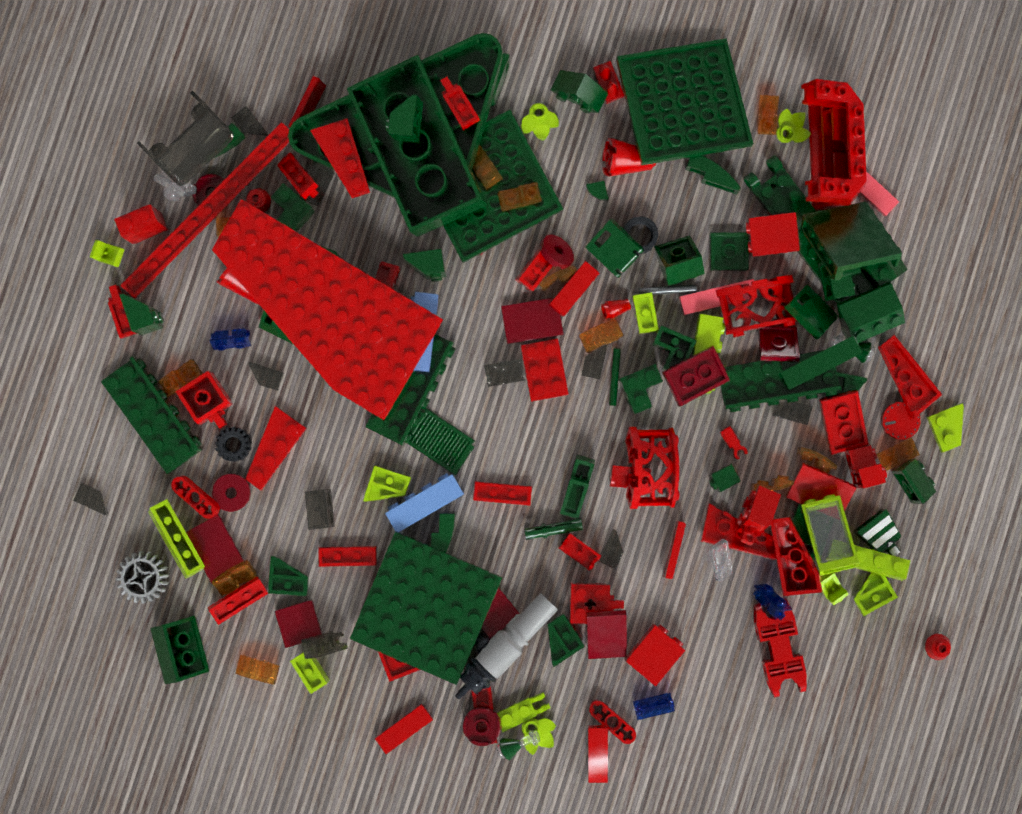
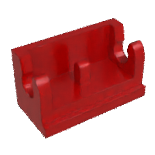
M537 250L515 281L533 292L552 268V265L545 260L541 251Z
M381 261L375 279L394 290L400 267Z
M612 465L610 487L627 488L629 473H632V467ZM642 468V470L651 474L650 468ZM643 477L642 484H645V482H648V479Z
M571 533L566 536L559 546L561 551L589 571L593 569L595 563L601 558L600 554Z

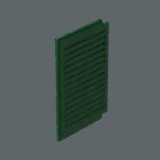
M426 408L424 413L420 412L419 414L421 420L418 426L413 425L410 431L413 436L408 444L456 476L474 449L472 443L475 440Z

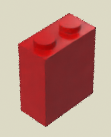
M151 204L114 219L121 237L132 244L139 243L169 230L162 213Z
M796 212L749 218V222H746L747 234L751 235V241L748 242L749 253L753 254V257L800 251Z
M653 623L624 660L654 686H657L686 650L682 648L683 643L678 638L674 637L672 639L667 635L669 631L661 624L657 627Z

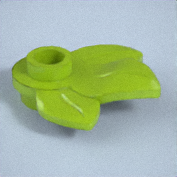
M535 103L531 106L529 114L522 120V132L527 134L533 131L539 140L544 141L549 135L550 128L559 127V120L557 115L548 111L544 104ZM537 110H540L542 112V115L537 116L535 112Z
M787 108L783 110L778 118L777 139L782 143H789L791 141L800 143L805 141L811 135L807 129L802 128L806 113L796 112L791 115ZM784 130L787 131V136H786V137L783 136V131H784Z
M532 718L522 723L523 744L530 754H535L538 745L545 748L554 747V739L550 732L555 729V723L547 718L540 720ZM533 724L535 729L529 730L528 725Z

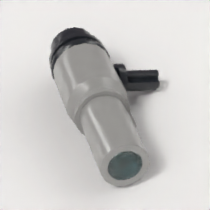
M542 593L521 614H517L506 625L507 628L505 630H499L492 638H484L480 633L478 634L474 644L477 646L475 651L479 655L476 658H471L472 664L469 662L466 664L465 672L460 676V679L465 684L455 695L457 699L464 696L470 689L478 695L482 689L491 686L490 681L495 683L496 678L498 679L522 654V647L524 645L527 646L529 644L528 641L558 611Z

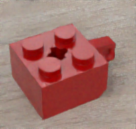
M206 371L176 391L178 397L197 424L202 425L209 420L210 423L214 421L219 428L227 425L222 415L225 414V409L233 405V402L213 372ZM203 394L208 395L206 402L202 401L204 398Z
M759 485L755 491L752 490L749 497L746 496L742 504L744 508L743 514L740 513L736 522L739 525L737 532L742 533L741 542L752 545L755 539L772 524L781 494Z
M570 583V623L587 624V612L624 609V600H614V595H610V584ZM591 598V600L595 602V604L591 605V608H588V606L585 605V602H588V600Z

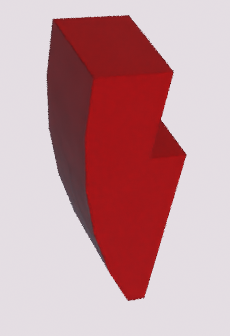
M588 725V783H608L607 725Z

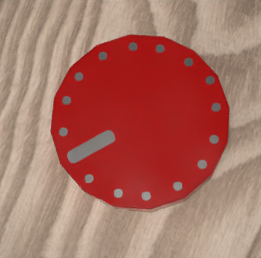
M895 402L889 405L881 416V425L884 432L896 440H905L913 437L918 432L921 424L920 415L912 419L904 402Z

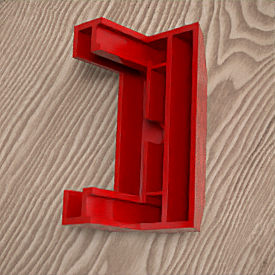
M814 79L801 85V89H804L802 104L808 105L809 132L811 133L809 136L811 180L805 181V185L808 186L806 201H812V206L815 210L849 206L864 189L867 182L864 104L848 83Z

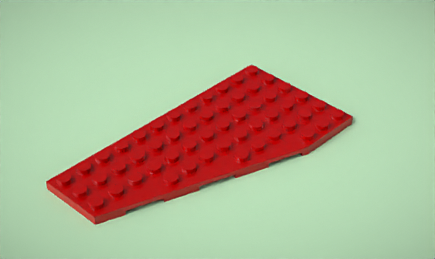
M242 199L212 248L217 257L334 391L385 420L444 319Z

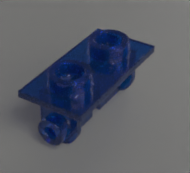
M245 328L233 329L232 336H229L228 330L214 331V333H211V339H209L213 350L219 351L252 346L248 338L250 337V330Z
M768 584L754 586L757 589L753 593L755 595L754 598L763 607H767L770 604L767 611L775 619L782 620L785 617L784 612L792 610L787 601L780 597L772 586Z
M670 692L633 701L637 720L675 711Z

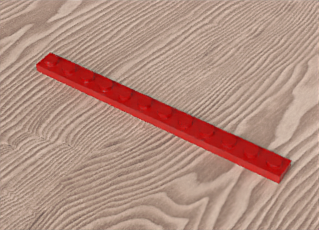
M281 122L120 286L136 299L289 144V129Z

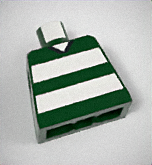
M881 509L853 531L874 551L883 552L886 550L889 555L896 556L901 551L895 544L901 538V534L887 509Z

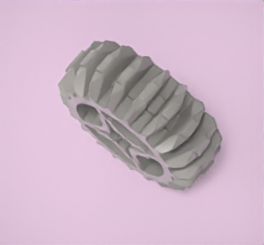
M139 551L138 555L132 553L131 558L129 556L125 557L126 563L121 562L119 564L123 570L118 569L116 571L118 574H121V577H117L115 580L121 581L117 588H124L121 594L125 595L128 593L127 600H131L134 597V603H138L140 600L144 604L147 599L149 602H152L154 597L159 598V591L165 592L166 589L162 585H168L169 582L164 580V578L169 577V574H164L163 571L167 570L168 567H161L164 560L157 562V554L151 558V552L144 554L143 551ZM140 561L150 564L154 570H146ZM134 565V576L129 579L130 569ZM142 574H150L149 576H146V578H144L143 580L135 581V579H138L140 576H142ZM156 575V583L151 590V579ZM138 584L145 593L136 591L131 585Z

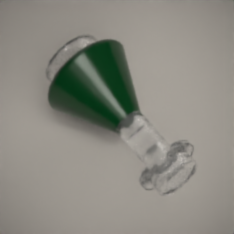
M834 335L830 346H834L844 340L840 339V335ZM871 342L858 343L863 353L856 356V358L861 363L865 361L870 362L873 358L875 347H872Z
M530 730L529 736L521 739L501 738L496 746L497 752L502 759L511 760L523 746L530 743L536 746L540 742V736L537 731Z

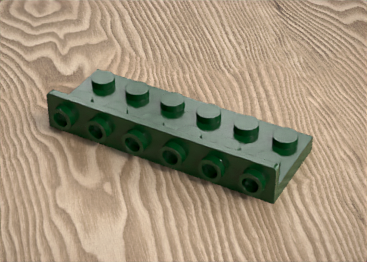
M435 334L430 372L413 371L385 420L372 413L365 427L402 446L405 443L408 444L413 436L410 433L413 425L418 426L421 420L419 414L422 409L425 410L430 402V399H428L430 392L434 393L439 384L436 381L439 374L443 375L447 368L445 364L447 358H452L456 350L453 347L454 342Z
M824 350L800 354L799 362L762 360L724 367L730 381L720 385L724 409H729L730 413L741 411V407L748 406L749 409L760 408L762 403L773 406L778 405L780 400L787 399V403L799 401L798 397L806 396V400L818 398L817 394L825 393V396L837 395V391L841 390V386H839L836 367L790 390L781 372Z
M132 356L129 358L130 361L103 379L101 383L166 474H170L203 450L200 446L202 442L196 435L193 436L189 431L191 427L187 421L181 420L178 416L179 410L174 404L171 405L168 402L169 396L163 389L158 388L156 385L158 381L152 373L148 374L145 369L147 367L145 362L141 358Z

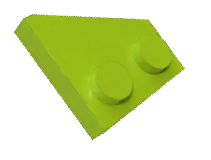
M963 403L927 417L941 453L961 446Z
M374 466L363 501L368 502L406 496L411 477Z
M871 572L853 600L861 614L865 616L898 598L886 576Z

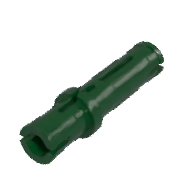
M581 518L547 525L543 523L541 526L524 528L526 540L541 537L545 539L547 536L583 530Z

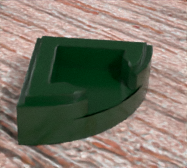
M605 181L586 184L587 191L593 197L602 201L608 200Z

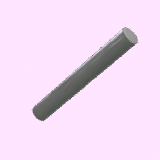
M696 285L639 288V294L652 292V295L697 291Z

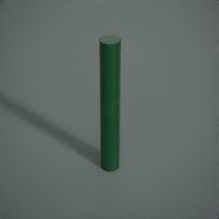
M613 348L609 406L617 405L621 349Z

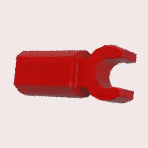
M731 426L719 432L728 447L733 449L732 454L736 460L740 459L737 455L738 450H742L745 455L748 454V450L740 445L741 441Z

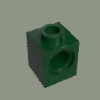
M732 464L710 474L711 479L708 480L712 489H717L718 492H722L741 482Z

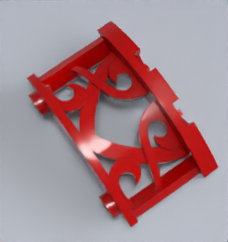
M792 275L752 281L751 286H749V283L738 284L716 290L717 298L719 297L726 335L733 334V338L744 336L745 331L780 324H784V327L796 325L795 321L797 320L784 308L793 299L790 284L794 282ZM771 289L773 291L772 295H776V297L770 296L768 290ZM757 290H760L765 299L774 302L765 317L747 308V306L755 301ZM748 294L750 296V299L748 302L743 304L742 302L747 300L743 298V295ZM727 297L735 307L732 310H729ZM782 310L785 311L786 317L783 316ZM736 311L742 313L735 318V321L738 319L743 320V324L739 327H733L730 315ZM775 315L779 319L771 321ZM751 320L759 323L755 325H750Z
M629 427L625 439L628 462L632 463V473H629L626 491L629 508L637 509L638 506H670V508H674L676 501L679 500L678 435H675L674 428H669L668 430H637V427ZM640 439H649V442ZM654 439H665L666 447L662 446V441H659L654 446ZM642 451L645 452V454L648 453V456L645 459L642 457ZM654 454L666 466L664 473L655 482L650 473L642 470V465L649 463ZM643 477L648 479V482H645V484H642ZM667 488L666 497H655L656 489L659 494H663V489ZM648 493L650 495V497H640Z

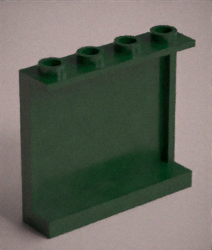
M866 201L803 215L800 229L833 281L841 280L843 271L886 261H891L894 267L898 266L902 256L901 249L895 244L892 236L888 234L882 222L879 221L873 209L870 208Z

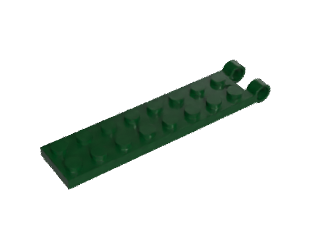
M773 155L766 160V164L775 176L762 185L753 172L743 177V180L769 215L796 212L800 251L797 252L822 284L818 268L821 260L800 229L803 215L817 211L809 201H806L805 195L783 168L779 158ZM771 184H775L776 187L774 189L771 188ZM862 271L851 276L855 284V295L834 300L836 304L874 288Z

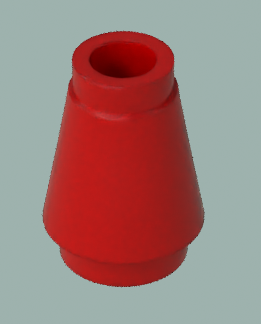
M628 299L605 301L604 304H601V310L605 319H613L631 310V305Z

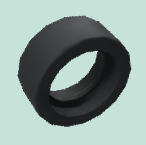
M643 216L634 217L625 224L623 229L629 234L630 229L638 224L649 228L651 239L648 244L642 246L644 248L642 254H645L657 243L658 228L649 218Z

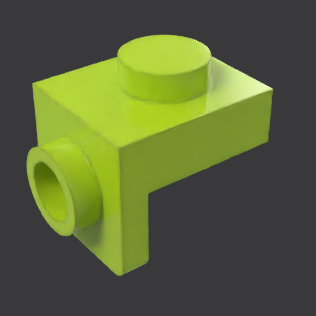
M95 240L90 258L119 267L125 250Z
M834 573L820 577L822 593L833 605L841 602L849 595Z

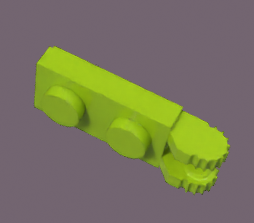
M544 692L531 698L528 697L497 712L501 720L502 732L550 708L549 703L543 704L536 709L532 704L542 700L545 697Z

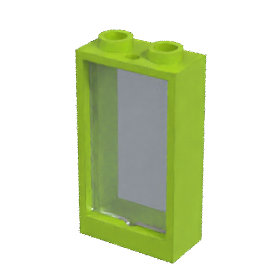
M828 495L823 500L816 501V499L805 501L801 508L820 576L859 567V560L840 496Z

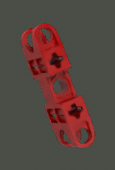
M786 598L780 599L781 607H779V612L774 617H767L760 603L754 604L753 610L757 640L759 642H768L771 659L762 661L765 680L774 698L780 697L779 689H781V684L786 679H793L794 683H797L799 692H805L807 688V674L803 655L792 654L789 636L798 635L795 616Z

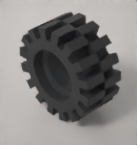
M228 427L220 431V434L216 437L217 441H215V450L218 451V455L224 460L232 462L245 459L244 457L249 455L248 452L252 448L250 447L252 441H250L251 437L245 430L237 427ZM231 437H236L240 440V448L235 452L229 451L226 446L227 440Z

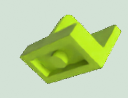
M652 292L632 296L635 309L634 316L637 320L639 334L657 332L659 328Z
M310 648L290 661L310 694L330 681Z

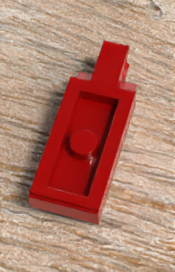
M448 77L440 80L445 88V91L442 92L443 98L461 128L465 130L480 121L460 85L458 86L457 83L452 85Z
M119 285L110 286L109 290L112 297L108 298V305L119 338L123 339L137 334L131 331L120 298V294L126 295V293H121Z

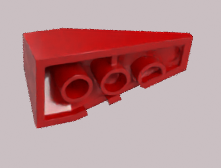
M791 518L773 519L771 529L783 596L823 592L820 573Z

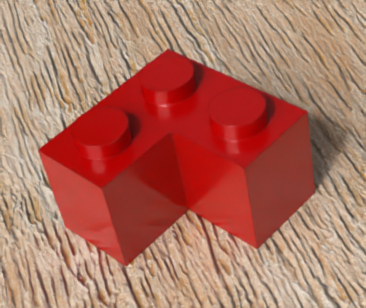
M871 445L844 451L852 482L857 488H868L886 483V469L881 464H876L877 454Z

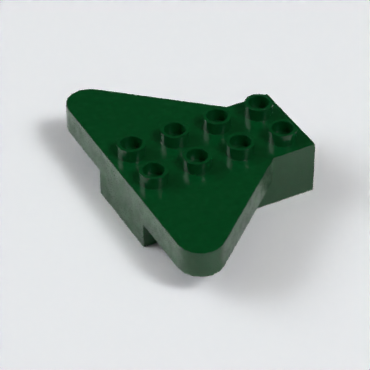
M480 33L421 60L419 55H415L348 87L349 95L298 118L289 128V143L295 151L304 157L334 170L310 130L348 119L368 186L396 199L409 231L417 237L487 206L472 168L505 57L502 46L497 38L491 34ZM448 77L452 85L456 83L458 86L460 85L480 121L465 130L461 128L443 98L442 92L445 91V88L440 80ZM411 95H417L423 102L419 143L397 141L386 131L387 118L390 119V113Z

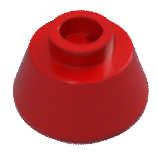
M261 188L250 190L245 197L247 203L262 212H266L271 205L269 193Z
M933 634L925 642V651L930 658L943 660L951 652V642L943 634Z

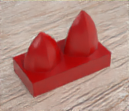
M611 61L593 67L592 70L598 85L608 92L605 99L606 104L624 98V93Z

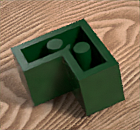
M565 70L559 71L550 89L556 94L558 100L562 102L568 100L578 104L580 110L588 114L590 112L599 113L608 95V92L587 74Z
M284 183L271 196V199L284 210L276 220L296 232L315 213L309 204Z
M823 263L818 264L825 301L843 299L855 295V284L851 276L860 273V267L843 271L841 280L833 281Z
M661 325L652 342V346L668 352L661 370L664 371L689 358L697 340Z
M656 364L618 380L633 415L653 407L646 389L663 382Z

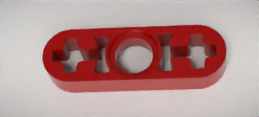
M182 475L172 480V490L201 516L210 519L219 514V504L187 476ZM181 481L183 482V484H182L183 488H180V487H179V486H180V483H179V482H181ZM193 492L198 493V495H199V501H198V502L193 501V499H192V493H193ZM208 506H211V507H212V508H211V511H212L211 513L208 512V510H209Z
M598 699L590 703V714L602 725L608 726L607 720L611 716L618 719V724L615 727L608 726V730L621 742L631 744L635 741L636 732L634 728L607 704ZM594 705H602L601 709L606 714L603 720L600 719L603 717L600 712L594 713ZM622 723L625 724L622 728L626 732L631 730L630 734L632 737L630 739L628 737L624 739V734L620 730L618 733L615 732L621 727Z

